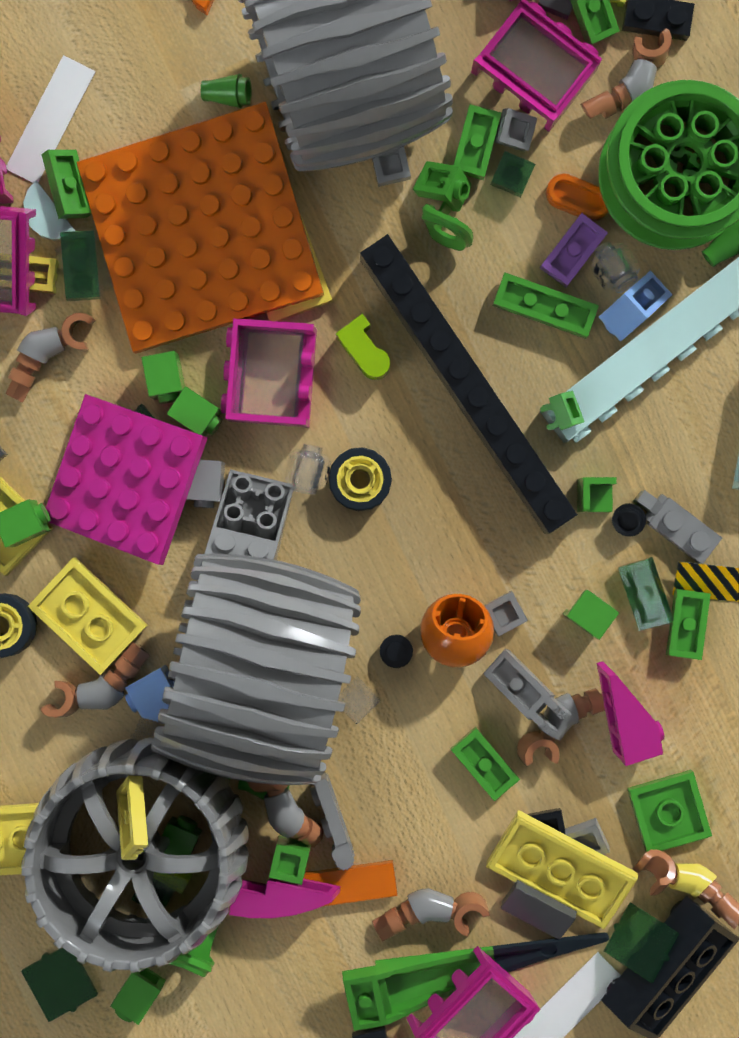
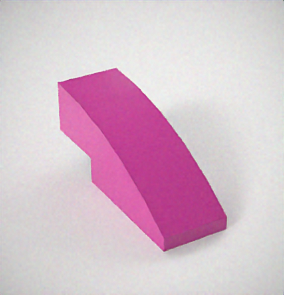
M273 878L269 879L267 884L243 879L240 892L235 902L230 906L229 915L246 918H279L301 914L331 903L340 893L341 886L304 878L302 885Z

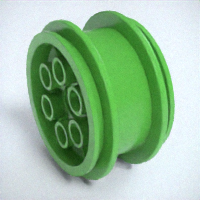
M677 80L657 85L645 91L626 107L605 141L598 168L599 187L604 204L611 217L626 233L652 247L667 250H683L698 247L720 236L727 227L739 220V99L736 96L711 83L697 80ZM695 125L706 131L708 134H700L696 130ZM660 126H670L674 131V136H665L661 132ZM640 134L653 144L646 146L636 143L634 140ZM712 138L716 140L715 144L711 141ZM685 147L692 148L696 152L692 153L688 150H685ZM715 151L724 153L727 160L726 164L716 160ZM651 155L657 164V168L648 166L645 162V156ZM678 162L684 164L682 173L676 171ZM721 176L729 179L728 187L723 184ZM654 178L653 184L655 187L645 196L638 185ZM699 183H709L713 189V194H704L699 188ZM664 184L674 185L678 197H671L666 194ZM690 196L694 216L683 215L684 199Z

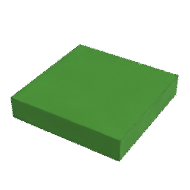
M692 770L627 788L645 852L656 849L663 851L712 836L696 778Z

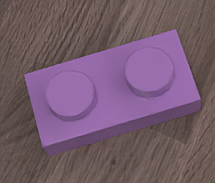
M581 213L540 266V269L566 288L608 232Z

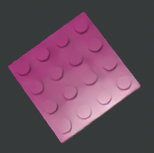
M85 394L46 505L51 520L49 523L152 563L164 565L208 437Z

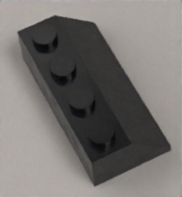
M686 896L672 907L670 916L663 925L657 927L651 933L649 942L645 947L631 957L628 967L622 975L609 984L606 990L607 993L601 1001L628 1029L647 1038H659L736 945L739 937L702 906Z

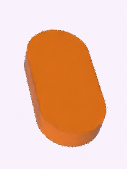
M558 174L547 185L546 198L550 205L577 217L583 213L593 222L601 220L608 213L602 199L600 187L569 174Z

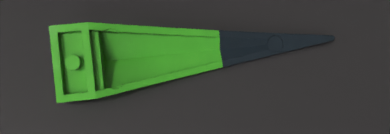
M603 932L562 937L560 940L554 938L480 948L504 970L511 972L552 957L607 942L609 936L608 933ZM475 948L375 960L376 965L342 971L343 984L354 1031L389 1025L428 1006V999L435 993L442 999L450 996L456 990L451 979L453 973L461 969L469 977L481 965L473 952Z

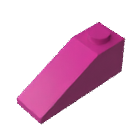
M603 661L596 663L612 750L625 766L663 755L661 741L664 740L665 736L659 721H655L625 684Z

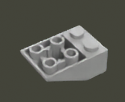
M230 469L204 554H236L277 560L294 485Z

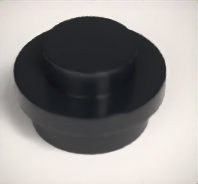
M625 503L614 511L612 523L619 534L631 537L638 535L644 529L646 515L640 506L633 503Z
M395 634L383 640L380 646V657L387 666L401 668L410 662L413 656V648L406 637Z

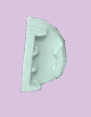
M35 181L27 190L23 201L24 208L36 209V216L29 219V226L42 238L53 241H68L78 236V233L67 219H58L54 202L41 185Z

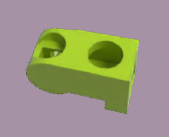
M362 313L336 333V338L368 379L380 380L388 374L390 358L384 350L376 348L367 336L366 332L371 329V324Z

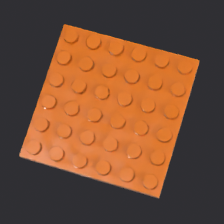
M266 101L77 162L133 353L137 354L233 324V318L249 319L324 295Z

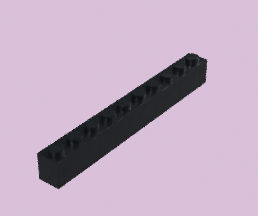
M388 234L360 252V262L543 533L550 534L578 514Z

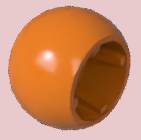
M449 594L438 598L427 608L420 625L421 640L428 654L437 662L449 667L461 668L476 663L486 655L494 637L493 620L487 608L477 599L464 594Z

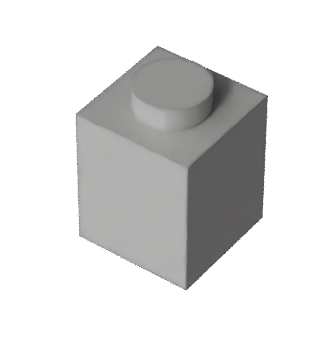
M200 460L187 496V500H194V507L214 508V502L221 501L224 488L225 462Z

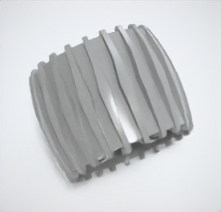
M239 0L240 3L245 5V8L242 9L243 18L245 20L252 19L253 28L248 31L250 40L258 39L261 52L256 54L255 57L257 62L265 61L270 77L263 79L265 86L272 85L277 99L272 101L271 105L273 110L280 109V112L283 114L284 120L280 121L278 125L280 131L287 132V135L290 137L285 140V145L288 150H292L290 158L297 171L323 170L375 158L418 140L450 120L453 113L452 107H450L453 104V98L450 93L445 94L444 90L451 86V81L448 75L442 76L440 66L447 62L446 55L443 52L438 54L436 52L433 38L440 35L439 27L430 28L425 11L432 7L431 0Z
M197 554L194 559L191 578L198 581H190L187 589V595L194 597V599L185 601L181 615L183 618L189 619L188 624L180 623L178 631L185 634L178 633L175 642L181 643L183 646L182 648L174 647L173 654L180 656L179 662H170V671L167 677L174 681L173 687H165L162 701L169 704V707L159 711L158 722L164 724V726H157L155 728V738L152 741L151 749L160 755L191 768L226 778L274 785H308L318 783L326 770V764L321 762V760H328L332 755V748L326 746L328 738H336L339 732V728L332 725L335 711L343 712L346 704L338 701L341 684H350L351 676L344 674L346 659L355 658L356 649L349 646L350 635L356 636L359 633V625L352 622V617H359L361 614V607L358 605L361 601L359 591L322 573L278 560L236 554Z
M145 738L139 741L136 739L118 741L108 747L98 748L82 757L77 763L72 764L55 780L40 800L24 840L26 851L22 860L21 876H25V898L27 903H31L37 916V925L39 928L44 927L46 932L55 940L53 944L58 949L63 947L67 952L77 957L76 961L82 964L88 962L103 967V971L107 972L117 969L130 970L131 973H135L155 965L161 967L176 960L181 953L187 954L203 943L208 934L218 928L229 912L228 907L235 902L242 887L241 875L246 872L249 853L245 844L248 843L249 839L248 824L244 818H241L243 805L239 795L234 794L230 788V780L226 777L191 768L154 752L151 749L154 738ZM128 775L149 776L155 780H162L167 783L146 817L148 846L143 848L144 852L138 854L136 860H121L119 826L112 819L102 796V790L109 782L125 778ZM181 791L194 802L198 810H201L209 824L212 844L205 852L191 855L164 854L170 844V839L166 836H160L157 829ZM83 803H85L86 809L98 832L111 847L106 852L85 856L71 855V830L75 817ZM115 869V873L100 899H97L96 895L92 891L90 892L80 880L81 876L79 874L101 873ZM209 871L206 882L193 900L172 913H168L165 910L153 885L152 878L154 872L195 873ZM130 880H132L137 898L148 918L137 917V915L133 914L126 915L114 910V904Z

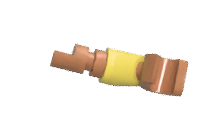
M657 849L646 852L633 866L632 869L638 873L642 870H647L656 877L657 881L650 888L651 896L662 893L669 885L671 889L690 894L694 899L698 897L704 904L709 902L713 906L710 910L718 918L722 917L733 929L739 925V903L728 892L724 895L720 891L722 886L715 880L717 876L708 868L700 864L674 863L668 854Z

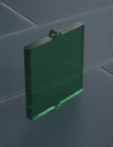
M630 902L619 923L614 924L615 931L604 952L647 981L653 983L664 961L667 962L669 960L668 954L679 932Z
M63 947L50 954L48 952L44 953L40 960L21 970L48 1022L68 1011L75 1012L79 1005L98 995L83 964L76 961L77 957L67 952Z

